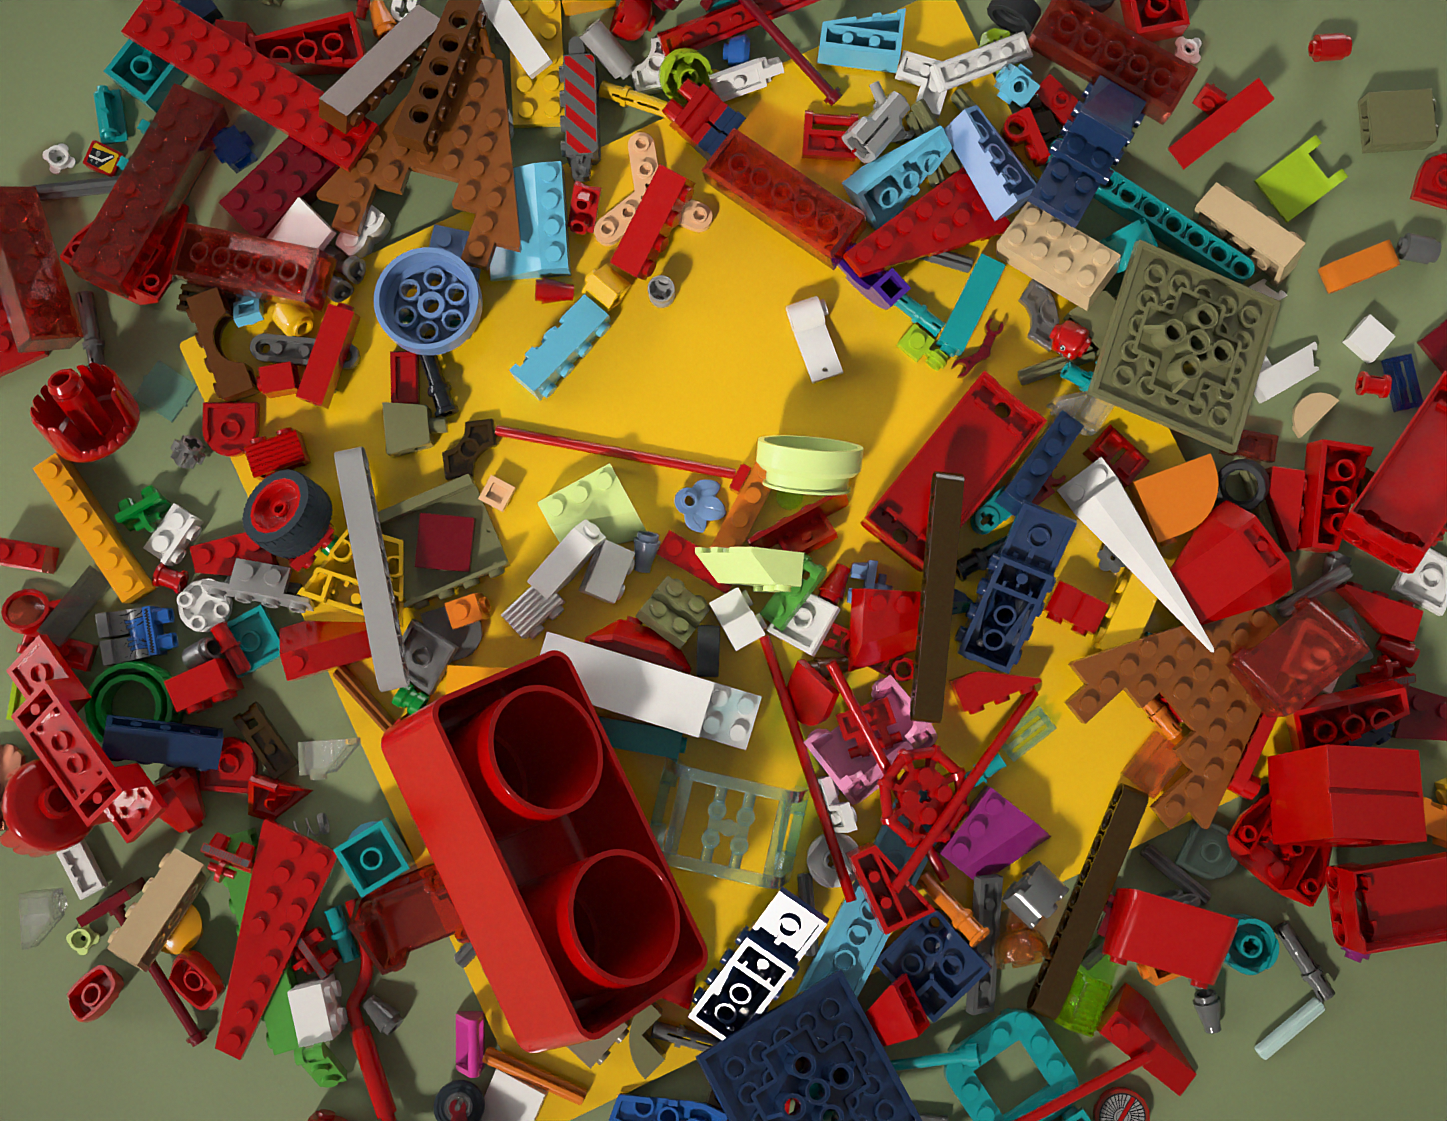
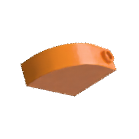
M1211 453L1139 479L1128 486L1138 514L1155 544L1160 543V546L1164 547L1177 542L1175 536L1184 534L1197 527L1211 512L1218 493V474Z

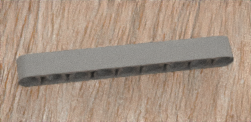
M363 446L334 453L336 470L378 688L381 692L408 687L410 686L409 671L367 454Z

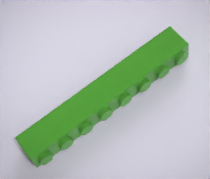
M255 827L228 835L232 841L227 852L235 854L241 842L255 846L257 852L259 840ZM255 852V855H254V859H253V861H252L253 864H254V861H255L256 852ZM230 866L229 869L237 871L234 879L225 876L223 884L226 888L228 887L230 892L229 907L231 912L236 914L238 922L236 931L237 936H239L252 874ZM290 959L262 1017V1021H265L268 1031L266 1033V1041L268 1047L273 1049L274 1056L299 1048L287 994L289 990L298 984L296 974L291 968L293 966L292 959Z

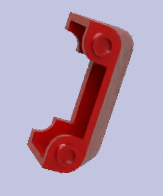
M1117 888L1102 954L1109 955L1110 962L1124 966L1127 965V961L1136 962L1191 979L1190 985L1208 989V985L1214 986L1237 932L1239 920L1131 888Z

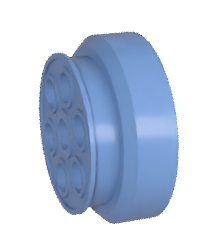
M417 248L399 255L383 270L374 291L375 314L383 330L397 345L419 355H439L459 347L472 335L482 313V293L474 274L462 259L440 248ZM435 278H442V282L439 285L431 286ZM410 289H417V293L413 297H406ZM456 293H464L460 301H452ZM438 303V309L435 312L429 313V306ZM407 315H414L410 323L403 324V320ZM453 319H461V322L457 327H449V324ZM436 330L435 335L431 339H424L427 331Z

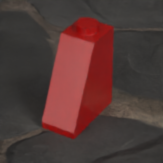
M906 973L901 974L865 1013L883 1047L919 1037L931 1025Z

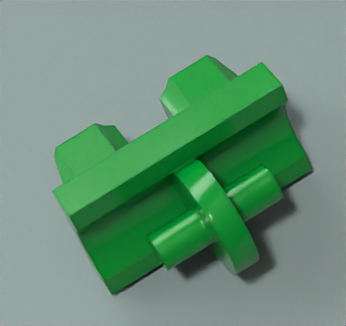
M149 485L141 491L143 500L136 503L132 498H125L118 502L119 513L114 515L118 523H122L130 532L135 529L139 531L143 528H146L150 533L156 531L157 526L155 522L162 519L161 515L168 512L172 506L171 502L161 495L158 489L153 485Z

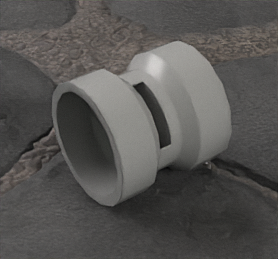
M655 276L648 284L649 299L654 306L665 308L670 306L675 299L673 281L667 276Z

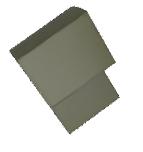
M656 1002L633 1016L629 1034L631 1056L637 1070L644 1079L666 1058V1052L645 1032L662 1015L663 1009Z

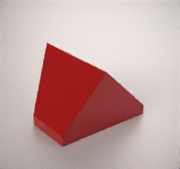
M264 774L251 776L248 790V815L263 820L268 818L275 821L313 790L280 779L274 780L271 776Z

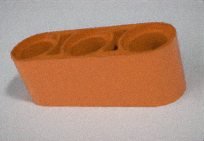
M1389 239L1319 268L1318 273L1327 293L1331 294L1399 266L1401 263Z

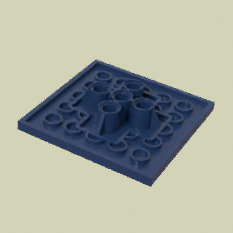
M837 969L765 1013L757 1020L752 1021L695 1056L729 1121H823V1115L828 1109L833 1113L831 1121H922L841 969ZM799 1057H803L805 1060L804 1069L798 1073L795 1063ZM837 1068H840L842 1070L841 1081L836 1083L833 1079V1073ZM817 1083L819 1087L817 1096L811 1098L809 1089L812 1084ZM793 1098L795 1101L794 1110L787 1114L785 1110L786 1101Z

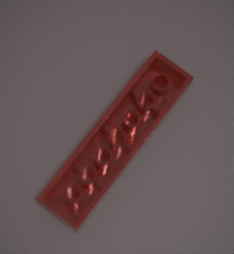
M174 83L69 262V265L78 277L122 297L129 298L230 121L223 104Z

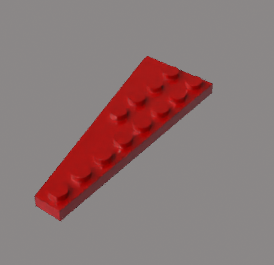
M268 818L264 820L261 828L215 1049L238 1060L244 1057L338 861V857L332 848Z

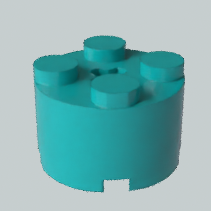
M1144 217L1098 241L1121 255L1119 268L1114 275L1127 269L1136 241L1142 240L1158 247Z
M1247 914L1227 915L1238 919L1239 923L1224 963L1246 975H1256L1271 968L1279 955V942L1273 929L1267 923ZM1245 941H1249L1248 946H1243Z

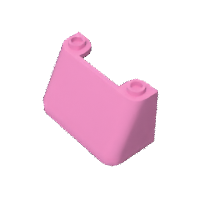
M889 675L874 683L871 693L873 699L868 703L888 697L897 723L887 726L889 734L900 731L903 739L902 742L894 744L891 749L886 750L882 748L890 764L898 756L897 751L902 748L909 750L931 747L938 738L932 723L910 720L911 698L896 680ZM839 726L831 732L828 729H816L803 742L852 805L863 801L879 788L877 781L883 777V773L872 752L868 757L862 758V756L851 759L848 749L858 744L855 738L844 741ZM879 730L873 731L876 738L881 737Z

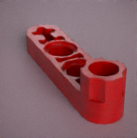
M833 623L831 626L833 634L840 637L841 631L846 633L840 642V648L834 646L838 641L831 638L827 642L823 640L821 645L849 658V653L845 649V642L850 638V630ZM904 656L896 657L892 661L889 672L884 671L889 660L884 661L879 666H867L887 677L891 675L899 682L913 679V661ZM905 662V668L909 672L907 675L902 674L900 677L897 675L896 666Z
M1269 692L1227 787V790L1249 801L1253 800L1261 788L1262 779L1252 775V772L1284 703L1283 698Z

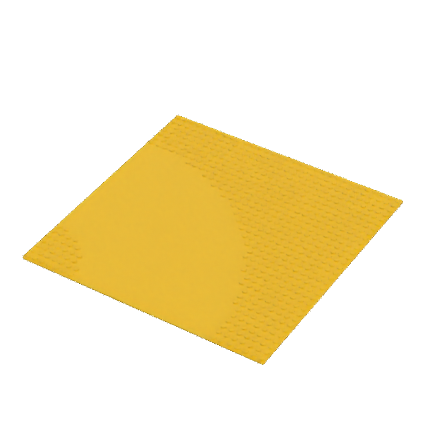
M917 0L900 8H906L900 60L903 50L943 62L979 47L956 0ZM819 46L802 55L833 89L837 87L841 89L840 92L843 96L833 106L824 102L826 96L799 66L790 59L782 63L784 73L771 77L772 81L767 83V87L724 101L725 104L735 112H740L746 119L732 137L729 138V141L718 155L710 162L683 139L676 130L674 131L669 126L671 121L667 118L658 120L601 147V160L597 165H592L590 181H581L584 185L602 188L597 221L635 192L628 142L630 137L639 132L647 133L653 138L658 166L661 164L696 183L691 199L705 204L712 211V224L706 231L695 232L679 225L672 228L668 236V245L663 252H660L656 260V268L653 274L647 277L646 281L636 278L610 263L620 241L612 246H605L597 241L594 233L586 232V234L582 235L571 232L570 227H568L571 276L545 278L574 285L573 301L541 304V301H535L536 279L543 280V278L491 281L490 267L488 271L481 269L478 283L482 293L483 306L476 329L472 333L471 338L467 339L459 347L437 355L445 381L451 385L452 390L450 393L454 405L458 406L459 411L447 417L448 433L434 434V447L393 458L386 452L382 403H391L390 351L407 350L397 345L387 335L378 322L374 309V291L383 270L399 255L413 249L429 247L434 225L361 258L366 263V271L363 280L359 284H354L342 273H338L336 270L333 271L337 277L343 278L354 288L353 294L344 301H341V303L354 307L353 312L361 317L352 344L360 352V361L355 368L342 370L336 386L338 391L333 395L329 409L305 402L297 398L296 394L269 398L261 392L236 401L258 402L260 404L258 437L266 436L269 439L277 436L276 432L278 430L288 427L302 433L311 464L293 470L307 476L328 494L333 509L330 523L334 525L335 531L332 534L339 538L346 531L347 522L336 470L335 452L364 447L379 512L452 481L445 479L442 452L454 448L461 441L465 432V422L493 419L495 429L497 425L734 468L736 469L735 475L741 464L751 467L752 470L757 458L758 438L763 436H809L858 444L864 448L862 469L856 476L849 478L851 492L846 494L849 505L827 517L837 532L838 538L807 554L812 557V562L816 565L821 564L827 568L826 575L812 592L816 596L820 593L819 587L833 571L837 563L851 569L852 563H867L869 560L878 561L875 583H878L879 574H886V585L893 586V590L921 592L923 572L920 573L869 533L860 522L984 370L1028 408L1044 417L1047 422L973 514L986 504L987 500L1000 488L1008 483L1056 415L1061 410L1068 413L1083 424L1084 427L1058 463V467L1052 472V476L1055 479L1065 475V481L1057 487H1052L1055 493L1038 506L1077 521V525L1054 572L1056 581H1063L1106 604H1109L1110 601L1114 602L1118 593L1115 592V587L1121 577L1125 578L1129 568L1126 566L1120 567V571L1117 573H1113L1111 570L1103 571L1099 568L1100 559L1097 557V553L1103 550L1105 544L1073 513L1057 489L1092 464L1082 453L1110 424L1150 461L1132 482L1183 464L1186 461L1168 427L1087 394V392L1084 393L1079 389V386L1060 376L1061 372L1026 385H1021L1017 376L1019 370L1060 356V354L1052 349L1047 351L1027 338L1030 330V317L1026 308L1018 300L1032 278L996 257L997 242L1003 234L992 236L984 241H975L964 247L951 250V252L973 258V265L969 273L921 259H916L908 264L902 263L890 267L911 288L906 294L920 305L925 304L929 312L946 323L981 253L1006 265L960 357L957 355L954 357L947 355V365L943 369L940 368L938 371H935L925 362L927 359L925 355L918 362H915L896 346L914 325L911 321L912 318L894 305L885 310L869 301L846 279L845 273L829 257V254L849 236L858 244L872 234L874 229L865 221L864 228L860 233L855 235L847 234L799 208L794 202V192L799 184L810 182L854 206L842 182L866 165L857 156L855 162L802 158L805 110H813V113L848 116H850V113H858V120L863 116L868 117L874 110L873 105L876 102L869 85L879 81L885 96L895 91L906 98L910 106V110L907 112L909 114L912 112L911 106L916 102L920 86L895 79L896 73L817 63ZM991 73L947 90L940 116L936 120L944 129L961 113L951 101V95L959 88L964 89L999 133L1006 119L1012 115L1008 104L997 96L999 90L994 87L996 80ZM905 115L902 118V125L905 131H910ZM812 124V129L847 131L849 129L847 126ZM1015 126L1009 127L1013 134H1021L1019 128ZM913 137L903 144L890 142L876 159L912 141ZM1025 143L1012 147L1039 180L1042 172L1039 167L1035 168L1033 161L1027 159L1024 150ZM941 162V169L943 171L945 179H947L953 174H949L946 168L944 167L943 163ZM566 163L563 165L565 173L567 219H569L575 182L571 167ZM927 177L918 187L921 189L916 196L912 195L904 205V210L934 189L930 186ZM807 190L805 193L800 192V194L802 195L801 200L806 201V199L809 198L815 201L814 208L817 209L818 203L822 197L818 196V199L816 201L810 197V191ZM826 202L822 205V211L827 215H833L837 212V206L833 202ZM842 208L841 214L837 220L841 221V218L843 216L849 220V226L853 227L854 224L859 225V223L857 222L858 217L853 216L852 218H848L844 216L845 209ZM1022 208L1007 215L1006 218L1012 223ZM462 211L435 225L470 232L476 214ZM605 264H608L631 284L620 304L607 312L611 320L609 330L603 337L597 336L591 343L593 347L584 358L579 357L573 363L575 368L566 378L561 377L555 384L557 388L548 398L543 397L539 401L515 380L509 370L515 363L519 367L523 364L526 358L525 353L532 346L535 348L542 345L541 341L544 334L554 326L559 328L562 325L559 323L561 317L584 295L582 291L587 284L585 278L594 268L598 270ZM658 275L669 277L675 287V299L670 306L665 308L654 306L650 302L648 295V284L652 278ZM311 281L263 304L264 320L252 325L238 328L234 319H232L225 327L221 338L222 350L225 356L230 361L244 362L252 367L255 378L259 376L258 367L278 364L262 362L256 359L250 351L252 339L259 334L285 335L273 321V312L280 300L289 297L299 298L312 311L314 315L313 328L303 337L316 338L328 303L335 306L338 305L337 302L329 299L326 288L322 289ZM432 281L431 286H437L441 282ZM1047 288L1055 300L1059 324L1062 325L1065 322L1063 318L1078 305ZM410 289L406 297H413L417 293V289ZM456 293L452 301H460L464 293ZM817 296L819 300L824 299L828 315H825V325L841 364L843 374L812 384L789 322L786 306ZM434 303L430 305L428 312H435L439 304ZM993 318L989 327L994 332L998 331L1000 323L1003 322V330L995 337L990 350V356L986 360L977 363L964 378H957L958 375L965 372V368L963 365H957L951 369L953 363L956 360L972 356L978 352L986 335L984 327L987 321ZM916 322V325L935 340L929 349L932 351L936 348L940 349V347L936 346L942 330L934 337L932 333ZM429 330L426 332L425 335H430L432 338L435 335L436 331ZM195 336L182 341L180 349L204 402H226L222 398H218L215 393L213 383L216 381L213 373H210L206 368L204 358L207 356L204 348L199 346ZM265 345L263 353H268L270 345ZM349 352L346 361H348L351 358V354ZM419 355L420 405H427L431 409L432 418H434L436 408L432 397H429L427 393L429 384ZM1099 355L1095 356L1094 361L1085 363L1078 367L1087 372H1094L1096 366L1095 362L1098 359ZM296 365L301 381L306 366ZM1003 406L995 407L997 416L1000 418L1007 417V410ZM496 436L497 446L486 450L477 459L474 466L473 479L480 494L491 475L516 488L504 512L484 502L510 566L504 568L505 572L502 575L490 578L487 575L480 578V584L465 589L462 586L455 589V594L446 599L440 600L439 597L429 600L430 605L415 611L414 608H405L404 603H406V599L403 595V627H400L403 636L412 619H416L423 624L421 613L445 607L444 603L473 593H483L490 602L491 612H489L490 619L481 620L483 627L481 642L473 654L453 661L450 665L510 668L539 656L547 632L584 643L585 637L619 619L626 620L627 616L635 617L667 576H670L672 579L681 580L688 591L694 595L704 597L707 605L710 606V602L723 596L725 593L658 555L654 558L650 573L635 571L634 565L632 572L629 575L626 574L623 585H625L623 595L615 603H606L578 591L592 558L591 556L573 580L557 592L565 601L562 605L564 611L553 621L549 617L542 624L544 627L543 631L534 639L530 636L527 639H523L501 616L507 608L531 587L527 580L560 544L537 502L610 463L646 531L658 534V541L661 542L660 545L670 530L698 547L710 548L738 496L729 489L733 479ZM1122 447L1110 463L1114 465L1126 450ZM246 454L230 457L249 498L252 491L262 480L255 479L252 476ZM699 480H713L720 484V489L715 497L724 504L726 515L719 520H706V528L703 533L693 531L686 525L684 514L677 510L674 503L675 495L683 488H692ZM1127 486V487L1125 488V491H1126V493L1128 494V496H1129L1131 502L1133 503V505H1134V507H1135V509H1136V511H1137V508H1136L1135 503H1134V501H1133V498H1132V496H1131L1130 490H1129V488H1128V486ZM772 489L742 547H750L747 540L756 532L775 525L780 519L797 513L805 505L813 504L824 498L825 495L798 494ZM690 496L685 498L686 505L691 506L693 503V499ZM972 514L960 529L957 560L971 553L973 548L979 547L981 549L1008 535L1015 516H1010L988 534L980 535L971 528L970 520L973 516ZM985 516L980 523L984 526L989 521V518ZM1197 527L1184 534L1175 536L1177 540L1175 543L1161 547L1160 543H1156L1155 545L1162 557L1174 562ZM900 530L893 532V539L901 545L904 544L906 541L905 533ZM634 541L617 544L634 552ZM776 544L775 546L769 548L782 550L779 544ZM321 546L314 554L317 556L315 561L307 569L302 567L299 572L289 565L288 559L276 556L279 566L291 568L290 582L300 583L304 587L314 574L315 569L323 563L327 556L321 552L323 549ZM978 570L967 576V580L963 582L957 575L955 576L943 714L939 724L932 723L938 736L934 744L939 745L941 750L959 767H964L966 773L974 768L973 765L979 761L1025 695H1020V692L1017 691L1009 695L1010 700L995 705L994 701L984 704L985 710L970 715L968 711H960L949 680L972 671L1007 674L957 654V641L954 640L959 626H965L968 620L965 617L967 608L971 601L976 602L979 595L976 593V589L981 578H985L986 570ZM806 571L802 578L807 581L810 573ZM851 572L848 577L844 599L837 606L841 610L833 622L850 630L851 604L846 602L848 589L863 588L864 585L863 579L850 578ZM732 584L728 591L730 592L737 587L741 592L746 590L753 602V605L749 606V608L753 611L754 615L761 612L775 593L753 592L752 586ZM1048 592L1043 600L1045 603L1050 595ZM1157 599L1140 638L1145 637V632L1157 633L1183 623ZM312 600L315 605L314 611L306 610L305 613H301L305 621L365 622V617L315 600ZM712 608L699 625L720 626L719 677L699 678L762 697L746 750L685 733L682 736L687 737L685 754L679 753L678 759L613 748L707 946L708 961L705 968L697 974L694 993L699 987L705 988L708 984L705 982L708 974L714 967L719 969L722 965L719 961L728 947L732 950L736 946L734 940L741 929L746 925L750 927L758 919L781 886L799 898L797 875L800 873H810L806 862L808 848L814 839L824 834L760 640L757 639L735 651ZM1042 611L1039 617H1035L1032 624V634L1029 640L1024 641L1021 647L1022 654L1017 665L1013 664L1009 675L1040 678L1042 682L1035 684L1039 695L998 752L1007 766L989 777L987 783L982 782L976 786L967 796V805L970 806L984 786L987 785L1021 810L1051 836L1042 844L997 873L1003 876L1002 897L1014 881L1018 882L1023 877L1021 873L1037 861L1045 865L1062 882L1080 874L1114 791L1120 783L1149 795L1147 807L1129 850L1171 830V828L1163 824L1149 806L1188 771L1172 748L1191 730L1184 722L1177 723L1183 729L1182 732H1179L1180 734L1172 740H1168L1154 722L1151 723L1147 719L1148 715L1142 708H1138L1124 690L1115 696L1086 724L1081 723L1064 702L1084 683L1068 664L1071 661L1099 651L1093 649L1095 642L1092 639L1094 635L1087 633L1086 637L1080 636L1070 630L1072 625L1064 621L1060 625L1047 619L1048 613ZM1105 616L1103 617V619H1102V621H1101V623H1100V625H1099V626H1101V627L1103 626V624H1104V622H1105V620H1106V617H1105ZM762 617L768 628L770 622ZM698 627L681 648L692 668L689 675L696 677ZM831 627L824 641L827 642L829 638L838 641L834 646L840 648V642L846 633L841 631L839 637L832 633L833 628ZM767 628L763 630L766 634L764 636L770 635L786 687L798 660L805 659L808 662L813 660L814 657H844V655L823 645H820L813 657L767 632ZM850 638L845 642V649L848 653ZM915 652L903 655L911 659L914 665ZM372 658L346 665L395 721L407 714V707L405 709L403 707L398 708L392 704V699L399 688L385 692L379 690ZM895 658L889 660L884 671L889 672V667H891L892 661ZM880 662V663H877V664H874V665L879 666V665H881L883 662ZM905 662L896 666L897 675L900 677L902 674L907 675L909 672L905 668ZM868 667L843 674L860 706L867 704L873 699L871 693L874 683L881 678L887 677ZM336 669L330 670L328 673L457 953L469 938L381 749V738L384 732L335 679L333 673ZM447 670L434 694L430 695L426 705L445 695ZM1279 671L1270 692L1283 698L1284 703L1304 699L1294 678ZM913 679L905 682L896 681L911 698ZM828 680V682L838 690L834 680ZM415 686L417 693L423 691ZM841 693L826 721L814 726H807L798 721L804 741L816 729H828L831 732L839 726L835 715L849 710ZM1157 694L1154 698L1160 703L1158 700L1160 696ZM1284 707L1280 711L1252 772V775L1262 779L1261 786L1269 782L1267 757L1292 752ZM607 709L606 712H596L597 716L659 726ZM1168 709L1167 712L1170 714V716H1171V717L1173 718V720L1176 722L1175 718L1173 717V715L1171 714V712H1170L1169 709ZM807 748L816 777L829 776ZM925 759L914 760L912 762L914 768L924 767ZM937 762L935 769L942 776L949 773ZM904 769L897 775L898 779L904 774ZM954 782L949 784L953 793L952 797L955 795ZM879 788L863 801L854 805L850 803V806L854 808L857 815V822L855 823L858 830L844 834L851 837L858 847L868 842L873 843L882 826L880 820L882 810ZM839 789V795L837 796L839 802H849ZM1226 789L1220 805L1239 797V795ZM891 790L892 805H893V803H894L896 797L894 796V794H893V792H892V790ZM1188 812L1173 828L1194 818ZM937 842L935 849L940 845L941 842ZM937 852L950 876L948 880L940 883L953 895L960 905L965 909L972 910L974 880ZM829 854L827 856V858L829 859V863L827 865L832 867V865L834 864L831 855ZM928 860L920 877L927 871H931L932 874L939 881L933 867L931 866ZM812 877L815 909L829 918L827 926L818 936L819 947L845 897L841 887L829 888L822 886ZM916 883L915 888L933 908L941 909L930 895ZM1003 900L1001 901V912L1008 909ZM931 918L932 925L938 927L940 925L938 918ZM914 922L891 932L880 955ZM804 954L797 963L800 966L797 974L791 981L787 980L784 983L785 988L776 1001L774 999L771 1000L768 1004L770 1007L767 1012L795 995L814 956H805ZM477 955L464 967L465 973L501 1051L587 1090V1095L582 1105L575 1104L548 1092L535 1121H570L617 1098L620 1093L626 1094L696 1060L695 1056L702 1053V1051L685 1046L677 1048L674 1047V1043L652 1038L666 1052V1058L644 1079L637 1070L630 1052L629 1034L633 1017L629 1019L630 1022L627 1027L629 1033L619 1044L614 1042L608 1048L611 1053L601 1065L596 1062L591 1069L568 1047L540 1053L526 1052L518 1045L492 987L482 970ZM876 964L869 975L880 971ZM662 998L656 1001L663 1009L662 1015L657 1019L658 1022L677 1027L681 1024L685 1026V1029L716 1037L688 1017L693 1007V1002L690 1010H687ZM654 1023L645 1031L650 1037Z

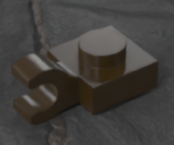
M1033 95L1025 107H1030L1044 141L1047 142L1059 137L1060 131L1051 109L1043 112L1039 95Z

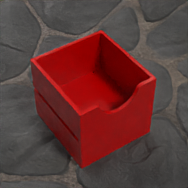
M1327 744L1267 757L1270 797H1272L1270 805L1273 844L1369 848L1427 841L1419 750Z

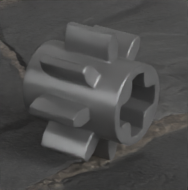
M183 435L180 441L175 439L170 448L173 451L170 457L182 468L194 469L196 463L201 465L206 457L203 453L206 446H203L202 442L194 436Z

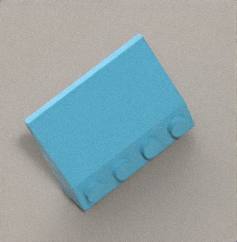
M540 162L515 167L514 174L522 250L520 253L496 247L490 264V280L503 281L571 276L565 173L562 162Z

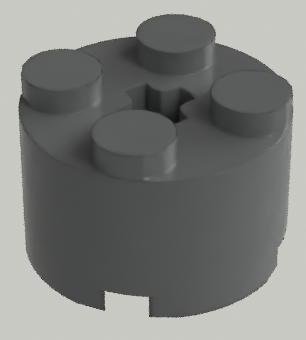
M1040 861L1033 863L1021 873L1023 877L1018 882L1014 881L1002 897L1006 906L1030 929L1038 924L1042 916L1049 918L1058 908L1055 902L1062 899L1069 891V888Z

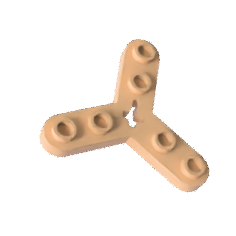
M639 132L629 139L628 151L635 192L596 222L594 234L597 241L602 245L612 246L622 239L646 192V186H649L658 168L653 138L647 133ZM691 199L688 203H685L678 225L695 232L706 231L712 224V211L705 204Z

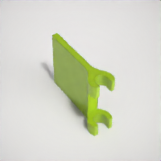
M1316 135L1254 181L1286 223L1349 177L1343 169H1340L1330 178L1325 176L1309 155V153L1322 144Z

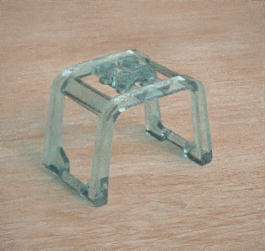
M665 758L650 828L667 864L684 870L764 888L779 889L788 883L796 857L810 792L809 788L796 785L792 789L774 787L689 767L681 759ZM679 776L680 780L664 845L667 825L662 823L670 786H676ZM693 781L717 786L714 800L708 806L710 817L707 830L701 836L703 848L700 859L677 854ZM728 789L745 792L742 807L736 813L738 823L731 819L722 820L727 811L725 800ZM756 795L779 800L763 874L740 869L743 854L749 848L747 836L749 827L755 820L753 808ZM790 814H793L786 850L784 851L782 849ZM718 832L725 836L734 835L730 841L732 853L729 866L712 862L714 848L720 842Z

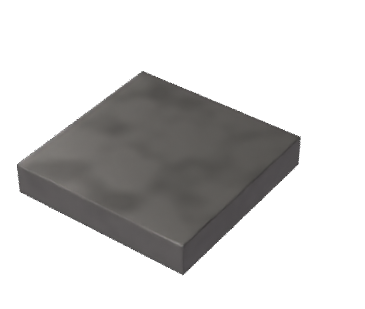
M412 619L402 636L410 683L427 694L432 695L443 678L447 665H450L459 647L418 620Z

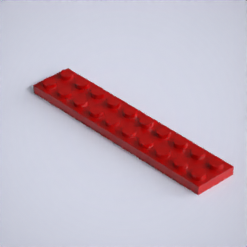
M143 0L121 30L125 37L349 173L380 130L378 124L364 116L362 123L358 127H353L347 134L343 133L319 117V98L325 92L172 0Z

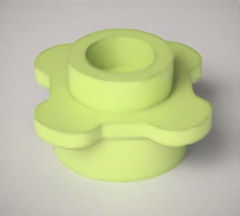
M78 924V928L69 933L66 940L79 955H85L93 944L99 943L100 934L94 932L90 928V924L82 928ZM82 936H85V941L81 939Z

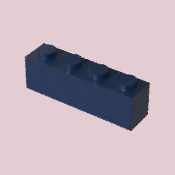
M1061 410L1046 427L995 502L1016 517L1023 500L1032 502L1084 425Z
M107 715L102 750L110 761L115 762L132 760L143 765L160 763L172 768L187 766L194 767L200 771L218 770L224 740L223 728Z

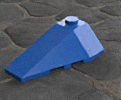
M622 1093L618 1094L609 1121H729L724 1111L705 1102Z

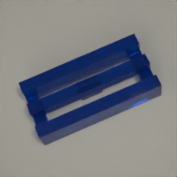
M1412 354L1382 360L1384 375H1390L1392 378L1389 396L1393 412L1420 407L1423 399ZM1402 361H1403V364H1404V368H1405V372H1406V376H1407V381H1408V385H1409V389H1410V393H1411V397H1412V401H1413L1412 403H1410V401H1409L1408 392H1407V388H1406V387H1407V384H1406L1405 377L1403 376V372H1402V368H1401V364H1400V362H1402Z

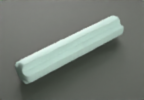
M1315 997L1309 1000L1255 1046L1258 1055L1264 1060L1270 1058L1325 1011L1326 1008L1322 1002Z

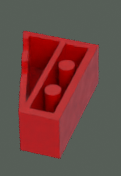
M868 842L845 853L879 930L885 935L936 911L909 881H907L900 893H896L890 888V885L900 871L872 842Z

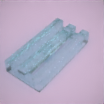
M1037 706L1023 717L1010 736L1037 715L1041 719L1008 745L1004 743L1002 749L1013 762L1057 728L1050 721V718L1045 715L1040 706ZM1045 724L1047 726L1016 752L1013 753L1011 751L1042 725Z

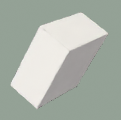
M1370 314L1360 321L1342 343L1366 364L1375 361L1396 336Z

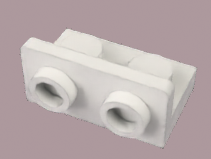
M173 503L158 525L157 530L154 531L143 548L159 558L160 562L164 565L174 566L180 563L186 555L185 549L190 541H194L200 535L202 530L200 527L204 521L180 505Z

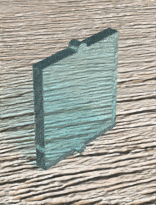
M158 360L149 374L143 376L144 381L133 396L173 423L182 409L188 407L187 402L198 386Z

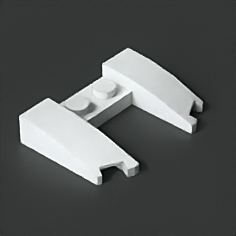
M1265 279L1249 286V288L1278 301L1287 296L1282 290L1277 293L1266 286L1267 280ZM1316 342L1311 343L1273 366L1265 355L1254 391L1259 404L1319 370V367H1314L1313 351L1317 350Z

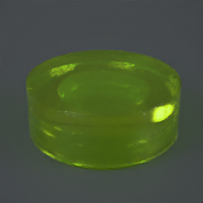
M777 490L776 500L781 508L794 510L801 505L803 494Z

